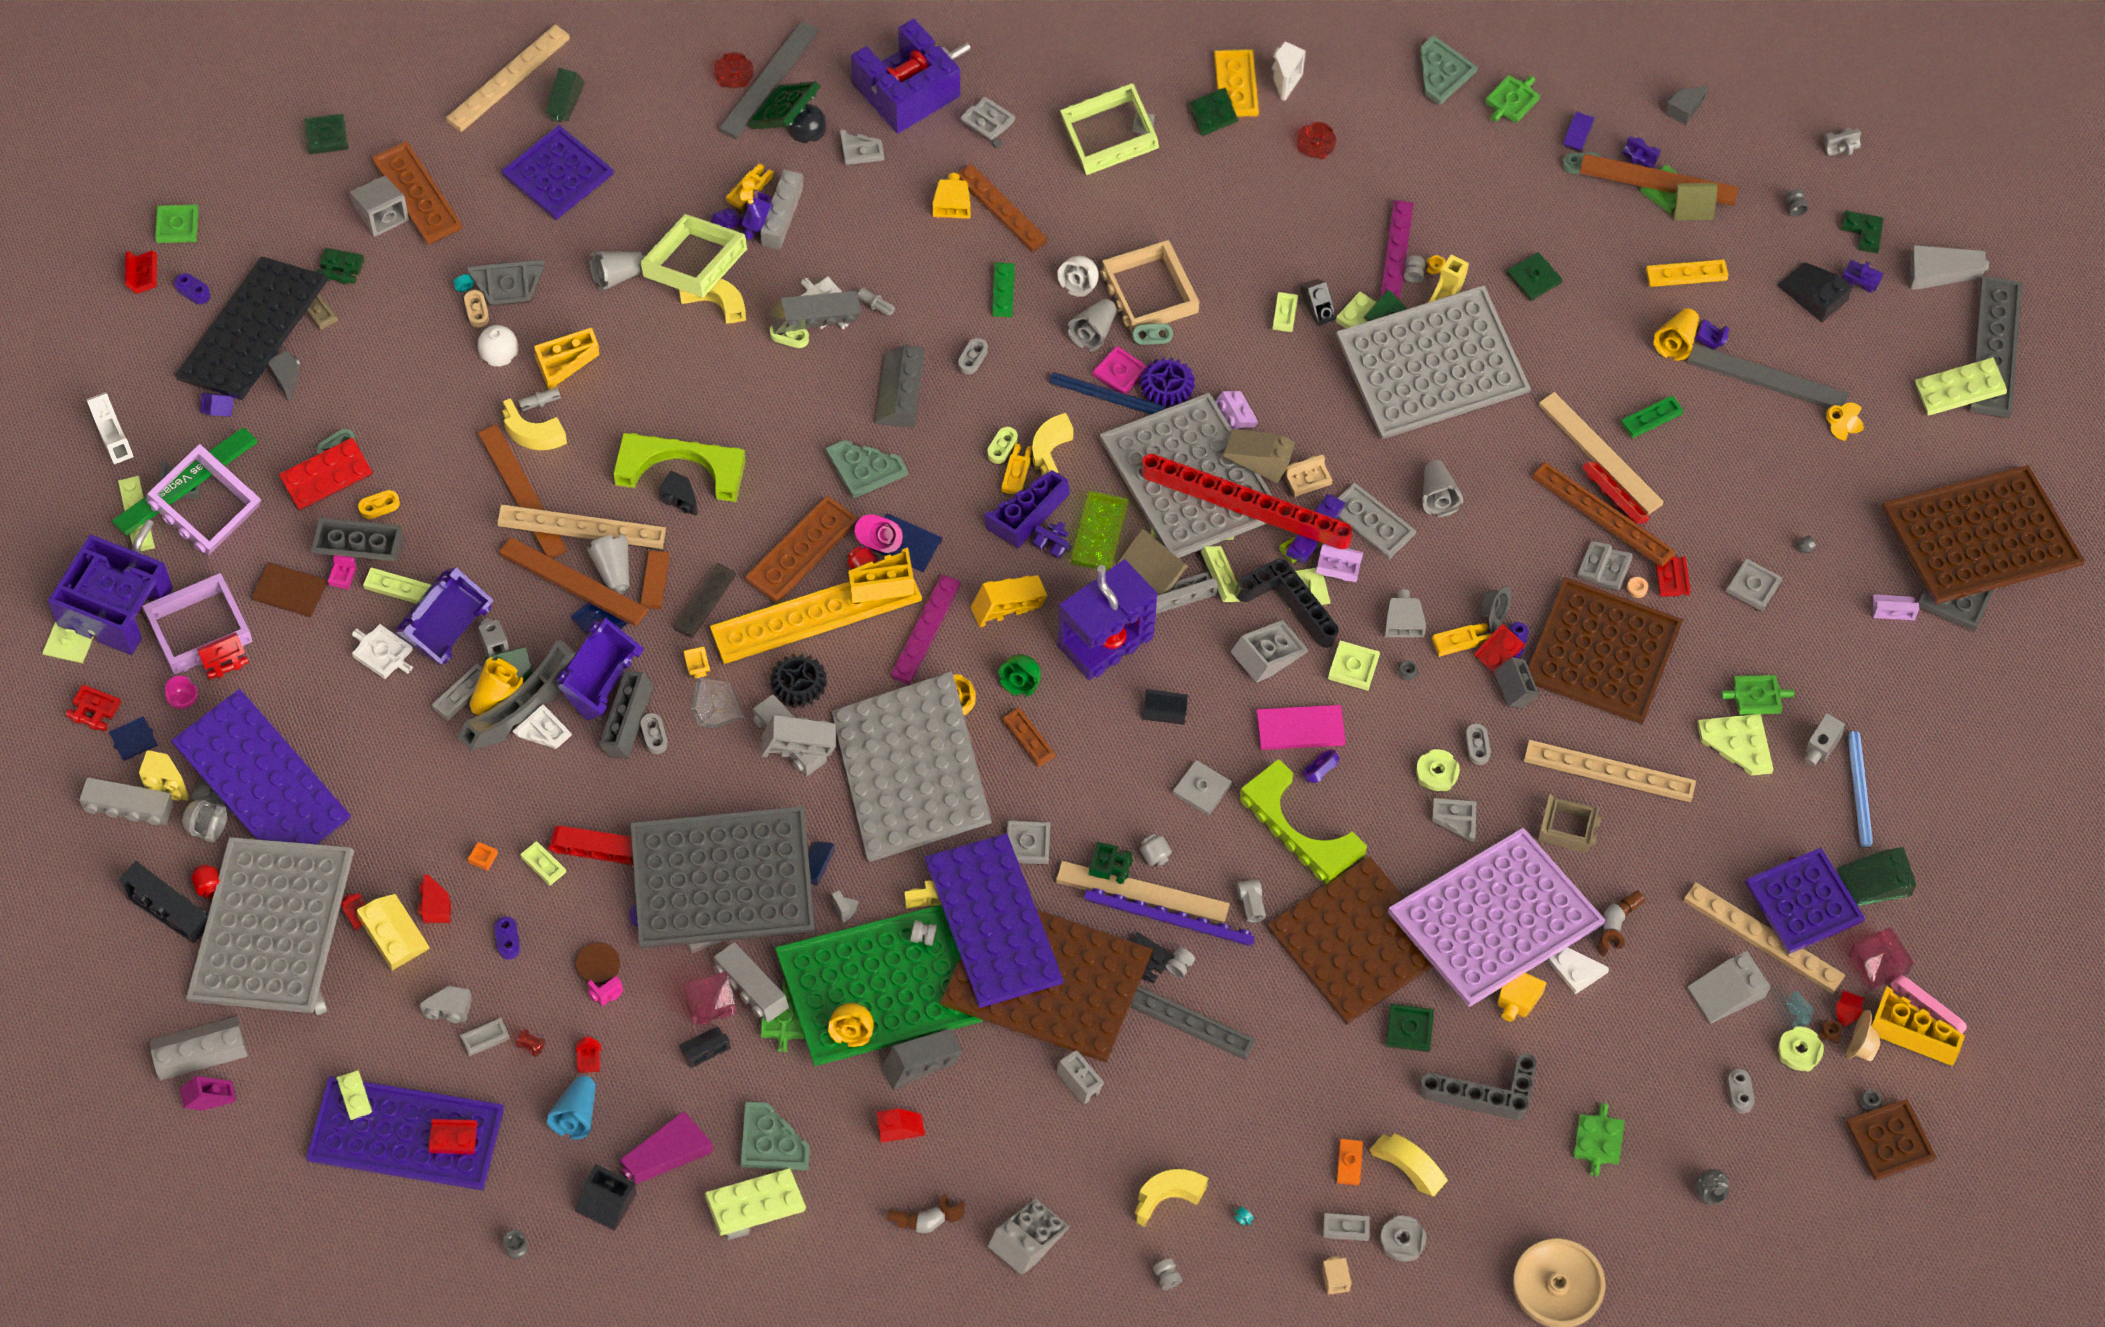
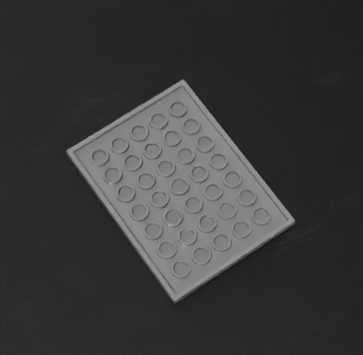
M1485 285L1346 328L1336 333V337L1381 440L1529 393L1531 390Z
M1210 393L1100 434V441L1158 539L1178 558L1267 523L1144 479L1142 476V459L1145 455L1156 454L1273 496L1260 474L1223 457L1232 429Z
M952 672L832 711L869 862L992 823Z
M229 837L219 874L220 882L215 889L186 999L189 1002L313 1013L354 850L350 847Z

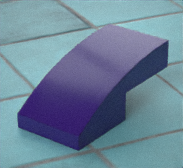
M1576 111L1563 146L1582 152L1595 117Z

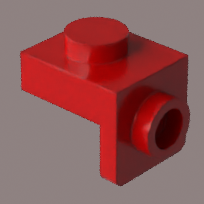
M360 893L346 896L341 903V908L354 930L363 926L357 918V910L366 905Z

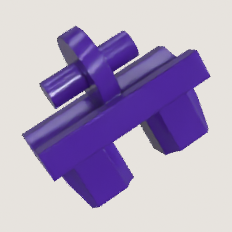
M1630 136L1622 154L1631 158L1632 164L1636 165L1639 163L1644 167L1654 168L1661 151L1656 147L1647 146L1640 137L1634 138Z
M1850 260L1842 278H1845V281L1851 285L1856 283L1862 285L1865 291L1871 293L1873 290L1876 291L1884 273L1870 268L1869 262L1863 265Z
M1059 522L1056 526L1050 523L1048 529L1052 530L1053 533L1039 525L1035 528L1037 534L1033 544L1038 548L1044 549L1048 541L1052 542L1053 546L1049 553L1058 559L1063 556L1065 551L1070 552L1072 546L1069 545L1070 543L1060 537L1061 535L1066 538L1069 534L1064 531V523Z

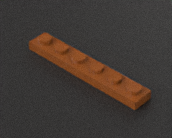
M969 164L957 173L960 176V181L967 182L968 190L1032 253L1047 243V237L972 164Z

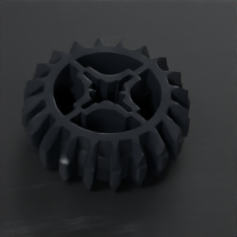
M793 653L792 658L789 659L785 656L784 662L778 660L777 667H773L772 674L770 675V687L773 690L774 696H778L780 702L785 700L786 706L793 703L794 708L797 707V704H801L804 708L805 703L808 702L812 705L813 699L819 701L820 694L824 695L825 687L827 686V674L824 671L823 665H819L817 659L812 661L811 655L804 658L802 653L799 657H796ZM807 672L814 676L815 681L811 680V677L807 676ZM782 680L786 681V684L790 685V689L786 688L782 684Z

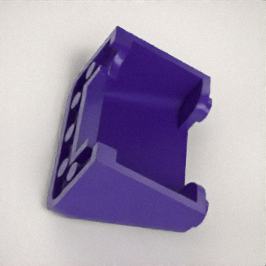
M447 568L395 629V633L438 665L446 664L452 657L451 647L476 616L481 614L485 616L492 608L490 604L494 600L458 568Z
M607 618L601 619L599 622L595 620L588 629L590 633L572 661L556 678L558 681L557 687L586 720L601 716L607 708L605 704L608 701L606 697L624 669L630 667L633 656L640 657L644 650L642 646Z

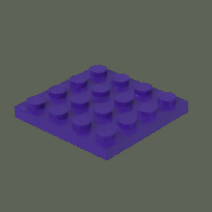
M560 125L501 170L502 176L555 220L614 174L610 166Z
M1821 847L1750 877L1745 881V885L1788 955L1858 925L1865 920L1864 915Z

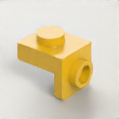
M705 647L683 651L689 676L694 675L695 679L707 676L706 672L711 670Z

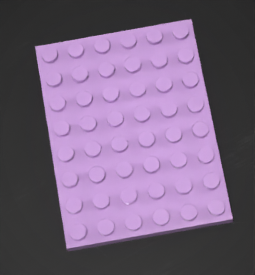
M1524 828L1388 909L1389 915L1468 1007L1605 923V919Z

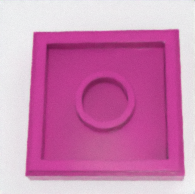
M1116 346L1092 371V376L1114 391L1127 394L1140 380L1144 368H1147V365Z

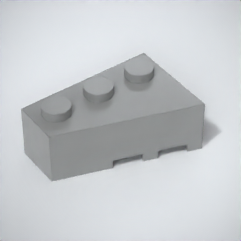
M783 714L773 715L762 733V757H768V753H782V757H789V753H802V757L830 756L836 747V724L828 723L824 720L813 721L803 717L792 718Z

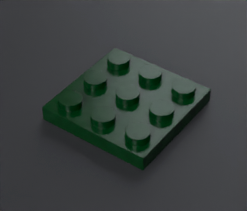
M817 81L779 85L747 124L751 129L789 127L793 124L794 118L805 109V105L816 96L820 85Z

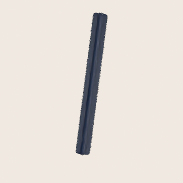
M1053 372L1050 377L1051 384L1151 415L1166 409L1163 405Z

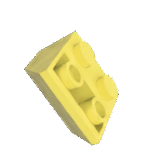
M147 750L139 771L144 788L171 793L172 799L175 801H188L189 796L183 779L168 754Z

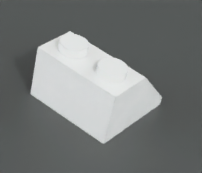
M1284 42L1281 48L1278 47L1274 53L1275 62L1272 70H1274L1273 79L1283 101L1287 99L1303 75L1305 50L1287 42Z

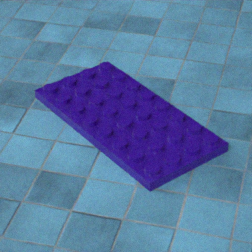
M238 689L171 740L175 748L255 840L317 845L351 818L346 809L241 689Z
M1007 833L925 856L926 866L979 1008L1063 984L1061 972Z
M329 1076L306 1157L308 1162L484 1191L505 1109L504 1105L362 1081L372 1113L350 1120L337 1077ZM432 1119L477 1120L475 1154L430 1153L429 1141Z

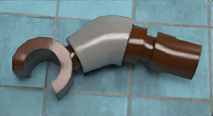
M1636 890L1630 896L1624 897L1621 902L1611 904L1603 913L1605 934L1597 945L1600 955L1605 956L1610 949L1607 941L1613 942L1617 949H1621L1625 944L1624 938L1620 934L1621 925L1628 913H1631L1645 902V898L1640 891Z
M944 1194L940 1199V1208L936 1206L924 1212L912 1213V1215L904 1211L889 1210L887 1220L898 1221V1228L906 1229L907 1226H910V1229L916 1230L917 1233H929L940 1226L945 1220L949 1222L960 1220L965 1214L964 1201H959L956 1207H948V1197Z

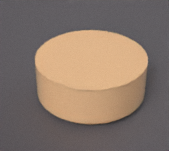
M1641 577L1631 578L1627 584V593L1633 598L1644 597L1648 590L1647 581Z

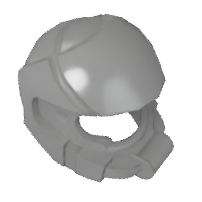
M206 800L191 802L185 808L182 816V825L190 835L209 842H214L221 836L227 822L226 807L209 803Z

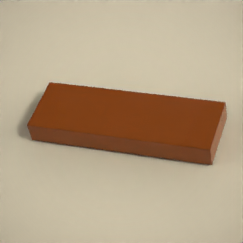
M649 550L641 605L646 608L662 609L670 552Z
M1020 707L1002 717L1004 725L1037 767L1056 757V753Z

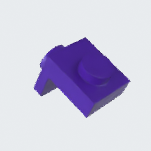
M726 208L714 213L711 223L731 229L741 225L743 218L736 214L734 210Z
M1703 319L1699 322L1695 338L1714 350L1727 342V334L1730 328L1725 326L1719 329Z

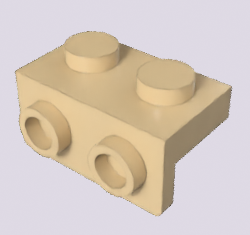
M1324 455L1312 456L1299 463L1293 462L1287 467L1285 479L1294 497L1332 485V478L1324 464Z

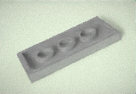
M1355 482L1338 497V499L1345 502V507L1337 517V520L1348 523L1356 535L1388 560L1416 535L1414 528Z

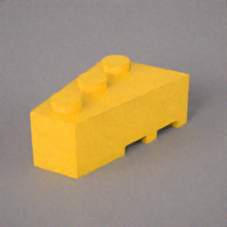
M592 328L534 346L535 358L547 389L554 388L599 356V344Z
M908 547L902 549L901 553L894 556L890 554L885 556L884 560L877 563L870 562L848 571L852 603L915 595Z
M1039 575L1023 576L1016 579L1007 578L995 582L987 581L982 584L971 605V610L980 628L986 626V621L997 618V621L1004 620L1003 616L1015 612L1016 615L1041 608L1047 593Z

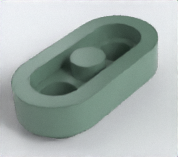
M1594 152L1567 154L1563 160V169L1570 174H1579L1584 154L1601 156Z
M1164 323L1141 324L1134 328L1132 336L1134 341L1141 345L1165 344L1172 339L1173 330ZM1162 329L1166 331L1164 337L1159 336V331ZM1140 331L1146 332L1145 338L1139 337Z
M349 429L339 430L318 445V454L352 437L356 442L354 433Z

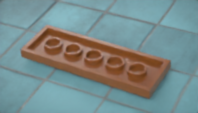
M407 141L372 157V161L380 174L386 176L404 195L408 216L427 245L463 229L462 223Z
M827 495L745 576V581L777 604L855 527L859 518Z

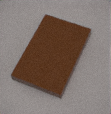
M268 562L252 595V600L311 617L327 585V580Z

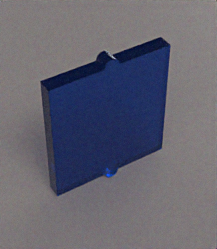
M144 716L109 732L114 742V748L118 750L123 761L158 746L152 734L153 729L149 728Z

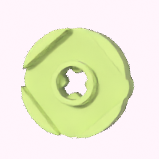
M1440 749L1431 750L1429 753L1423 754L1418 760L1416 767L1418 782L1421 786L1430 790L1448 791L1458 779L1459 764L1458 762L1456 763L1453 755ZM1436 767H1441L1440 770L1443 771V773L1436 774L1432 769H1436Z
M1795 1027L1793 1030L1786 1031L1782 1035L1778 1044L1779 1059L1783 1064L1794 1070L1811 1071L1822 1058L1824 1052L1823 1043L1820 1042L1817 1038L1818 1035L1813 1030L1806 1027ZM1803 1045V1049L1807 1051L1800 1053L1795 1047Z

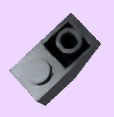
M1314 279L1299 285L1304 303L1318 326L1336 319L1326 281Z
M671 470L659 487L660 500L666 505H673L684 513H691L696 516L698 513L697 501L689 478Z

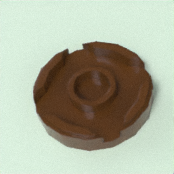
M600 942L589 944L578 954L576 960L577 971L585 982L592 980L594 984H606L619 973V954L615 948L608 944Z

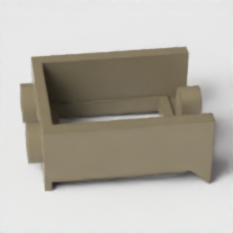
M1549 794L1538 841L1588 854L1590 846L1595 847L1597 834H1594V829H1599L1602 816L1598 815L1600 807L1595 808L1555 798ZM1555 810L1588 818L1585 838L1551 829Z

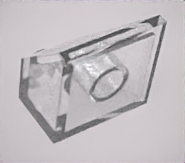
M703 677L697 679L691 710L698 726L716 728L744 717L730 682Z

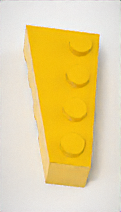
M1888 986L1885 988L1871 1025L1878 1032L1881 1039L1951 1066L1955 1063L1965 1037L1964 1034L1942 1020L1937 1021L1932 1018L1929 1012L1923 1008L1919 1010L1910 1004V1000L1904 996L1900 998Z

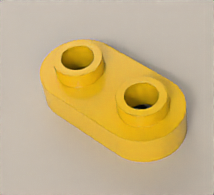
M387 490L362 499L359 502L358 508L363 518L373 519L395 511L399 507L400 501L396 492Z

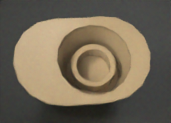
M1869 1010L1864 1011L1857 1021L1853 1038L1846 1054L1848 1059L1857 1056L1867 1061H1872L1879 1049L1880 1037L1878 1032L1870 1026L1872 1014Z

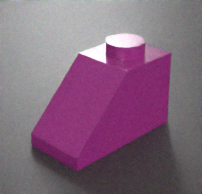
M195 1076L180 1088L183 1107L186 1109L206 1110L236 1101L233 1082L229 1080Z

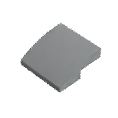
M984 96L976 106L972 105L961 116L960 120L992 140L1003 133L1015 121V116Z
M1591 541L1578 576L1600 586L1619 591L1632 561V553L1613 550L1611 544Z

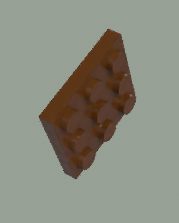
M1908 1099L1852 1117L1846 1121V1125L1874 1181L1935 1161L1937 1158Z

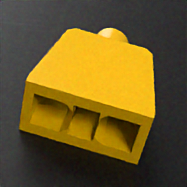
M950 173L948 180H940L933 201V217L970 218L971 204L968 184L966 181H960L959 174Z
M1524 973L1503 986L1497 1004L1504 1008L1501 1015L1502 1018L1513 1022L1517 1014L1527 1017L1542 996L1547 982Z

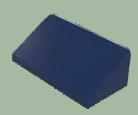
M814 842L808 855L811 884L819 885L835 851V844Z

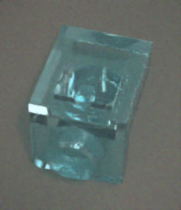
M1796 990L1789 996L1787 1001L1790 1012L1798 1016L1793 1022V1029L1795 1027L1807 1026L1812 1021L1811 1017L1814 1012L1811 1005Z

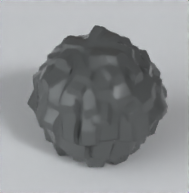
M1708 1169L1698 1176L1694 1184L1695 1193L1699 1196L1700 1200L1708 1205H1720L1730 1192L1728 1189L1729 1179L1723 1171Z

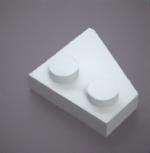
M541 705L512 731L516 737L557 749L572 735L544 705Z

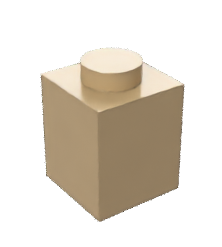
M1335 1256L1323 1261L1322 1273L1327 1295L1350 1291L1351 1279L1346 1258Z

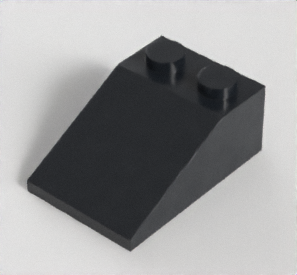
M1806 262L1802 263L1778 284L1781 290L1821 322L1825 321L1849 300L1853 288L1838 274Z

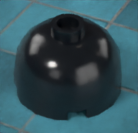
M806 104L805 109L794 118L793 124L788 127L789 134L794 140L801 143H808L811 140H814V142L818 141L826 132V118L822 110L813 104Z

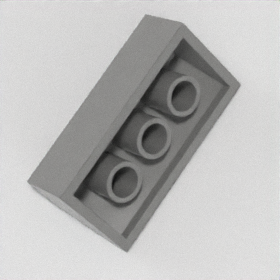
M238 1016L150 1040L154 1067L160 1081L248 1056Z

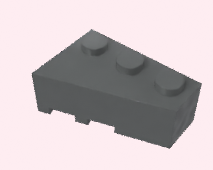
M948 1029L894 1045L881 1069L892 1090H895L944 1067L954 1065L958 1061L962 1049L952 1030Z

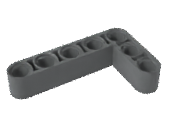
M1529 1053L1521 1054L1518 1057L1510 1091L1428 1073L1421 1080L1419 1093L1424 1099L1520 1120L1525 1117L1529 1106L1537 1060ZM1526 1064L1530 1069H1524L1521 1065ZM1431 1084L1435 1089H1428L1425 1085ZM1523 1084L1526 1086V1089H1520L1517 1085ZM1448 1089H1453V1090H1455L1457 1093H1456V1094H1450L1447 1090H1448ZM1470 1094H1475V1095H1477L1479 1098H1478V1099H1472L1469 1095H1470ZM1492 1099H1497V1100H1499L1501 1103H1500V1104H1494L1491 1100H1492ZM1519 1104L1522 1106V1109H1516L1513 1105Z

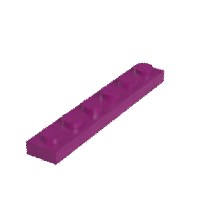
M1394 200L1381 296L1389 289L1400 300L1413 202Z
M941 574L891 673L892 679L911 685L961 586V581Z

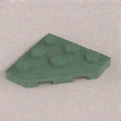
M1434 35L1421 46L1420 53L1425 95L1438 105H1441L1477 72L1478 67Z
M845 440L826 448L828 457L853 499L908 476V470L899 455L892 453L891 455L879 452L878 449L867 446L859 447Z
M746 1102L741 1168L809 1170L810 1146L774 1111V1108L769 1103Z

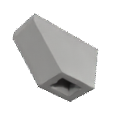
M447 986L421 1002L422 1015L432 1020L441 1018L451 1023H466L472 1001L470 989Z

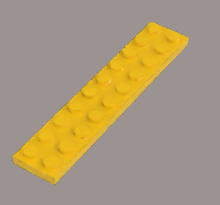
M914 580L915 595L852 603L849 582L711 625L710 631L723 664H727L922 601V596Z

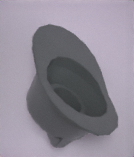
M1507 586L1502 587L1500 590H1489L1480 605V612L1485 618L1489 619L1492 633L1503 623L1511 603V590Z

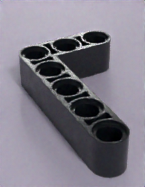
M1275 559L1240 578L1235 590V596L1239 601L1249 602L1275 588L1320 646L1328 648L1334 644L1339 633L1338 625L1286 560Z

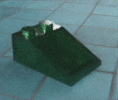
M1904 847L1883 850L1837 868L1840 879L1857 906L1910 897L1917 885Z

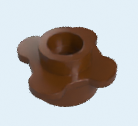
M1823 1020L1821 1023L1822 1032H1820L1819 1037L1822 1040H1832L1834 1043L1840 1042V1032L1843 1029L1842 1024L1834 1020Z

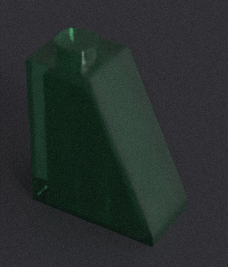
M558 68L546 113L551 117L550 119L555 122L569 121L585 84V81L577 72Z

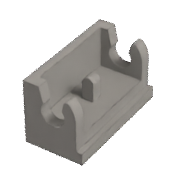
M1078 1051L1059 1061L1056 1073L1083 1105L1089 1102L1093 1094L1097 1096L1104 1085L1103 1080Z

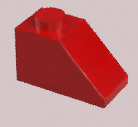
M899 1108L877 1112V1124L881 1143L925 1136L921 1113Z

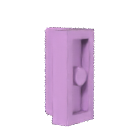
M1873 595V618L1916 619L1919 612V603H1915L1914 597Z

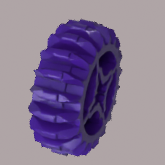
M1162 357L1161 361L1155 359L1153 364L1148 363L1147 368H1144L1140 377V388L1143 391L1144 397H1148L1150 402L1154 401L1156 404L1169 405L1170 407H1173L1174 404L1178 405L1181 402H1186L1188 397H1191L1195 386V378L1192 375L1191 368H1187L1186 363L1180 364V359L1173 361L1172 357L1169 360H1165Z

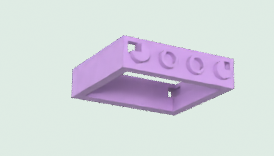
M200 444L147 494L146 498L153 511H158L162 514V518L167 524H173L184 539H189L194 543L193 546L197 551L200 550L207 556L239 527L261 503V499ZM195 459L246 504L210 541L158 496Z
M221 573L142 606L174 675L182 671L186 672L189 668L196 665H202V661L197 648L174 657L156 620L223 592L240 627V630L235 632L238 634L242 646L244 647V645L253 642L250 631Z

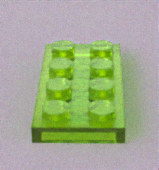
M1092 491L1088 492L1070 564L1097 569L1099 565H1104L1106 571L1112 568L1129 499Z

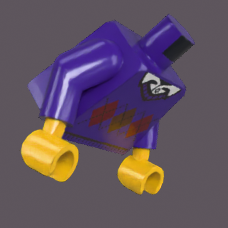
M743 180V189H741L740 197L741 201L748 200L742 219L741 225L744 226L742 233L745 234V238L752 239L755 231H761L771 208L773 197L754 190V183L751 180Z

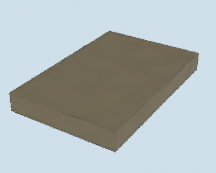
M1142 529L1118 561L1120 563L1126 559L1157 592V596L1169 592L1188 567V565L1144 529Z

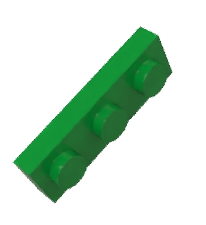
M995 263L993 317H1013L1015 263Z
M1672 395L1622 419L1621 425L1631 439L1683 415L1684 410Z

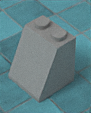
M386 176L376 178L370 183L349 192L354 208L374 237L409 221L404 195Z

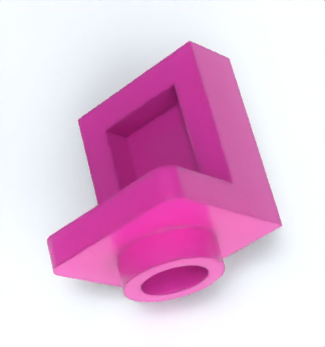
M334 555V566L328 584L329 586L349 590L357 569L355 561L348 556Z
M617 976L600 988L592 980L587 982L589 997L594 1002L598 1001L601 1006H604L610 1000H616L623 992L622 982Z

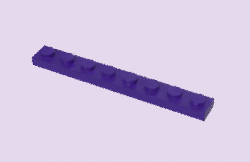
M1092 888V891L1086 890L1084 899L1092 903L1251 947L1254 945L1255 936H1251L1252 932L1239 929L1237 932L1230 930L1231 926L1223 923H1218L1215 926L1209 924L1210 920L1197 917L1194 920L1188 918L1189 914L1183 912L1169 913L1167 912L1168 909L1162 906L1155 905V908L1146 906V902L1134 899V903L1125 901L1126 897L1113 894V897L1104 895L1105 891L1097 888Z

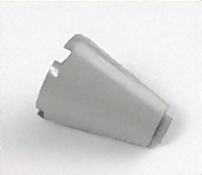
M593 251L590 256H593V260H590V271L594 283L598 282L600 287H597L598 290H607L642 273L641 261L646 256L642 255L641 252Z
M1102 299L1073 317L1068 323V335L1071 340L1080 348L1083 346L1089 348L1088 351L1098 350L1103 345L1116 315L1117 308L1111 300Z
M1433 460L1427 463L1424 469L1422 495L1424 510L1429 515L1431 513L1437 514V517H1444L1457 512L1459 505L1463 503V495L1442 461Z
M609 535L592 541L591 547L587 546V551L606 587L619 594H624L626 589L629 588L627 537L619 535V538L613 539V535Z

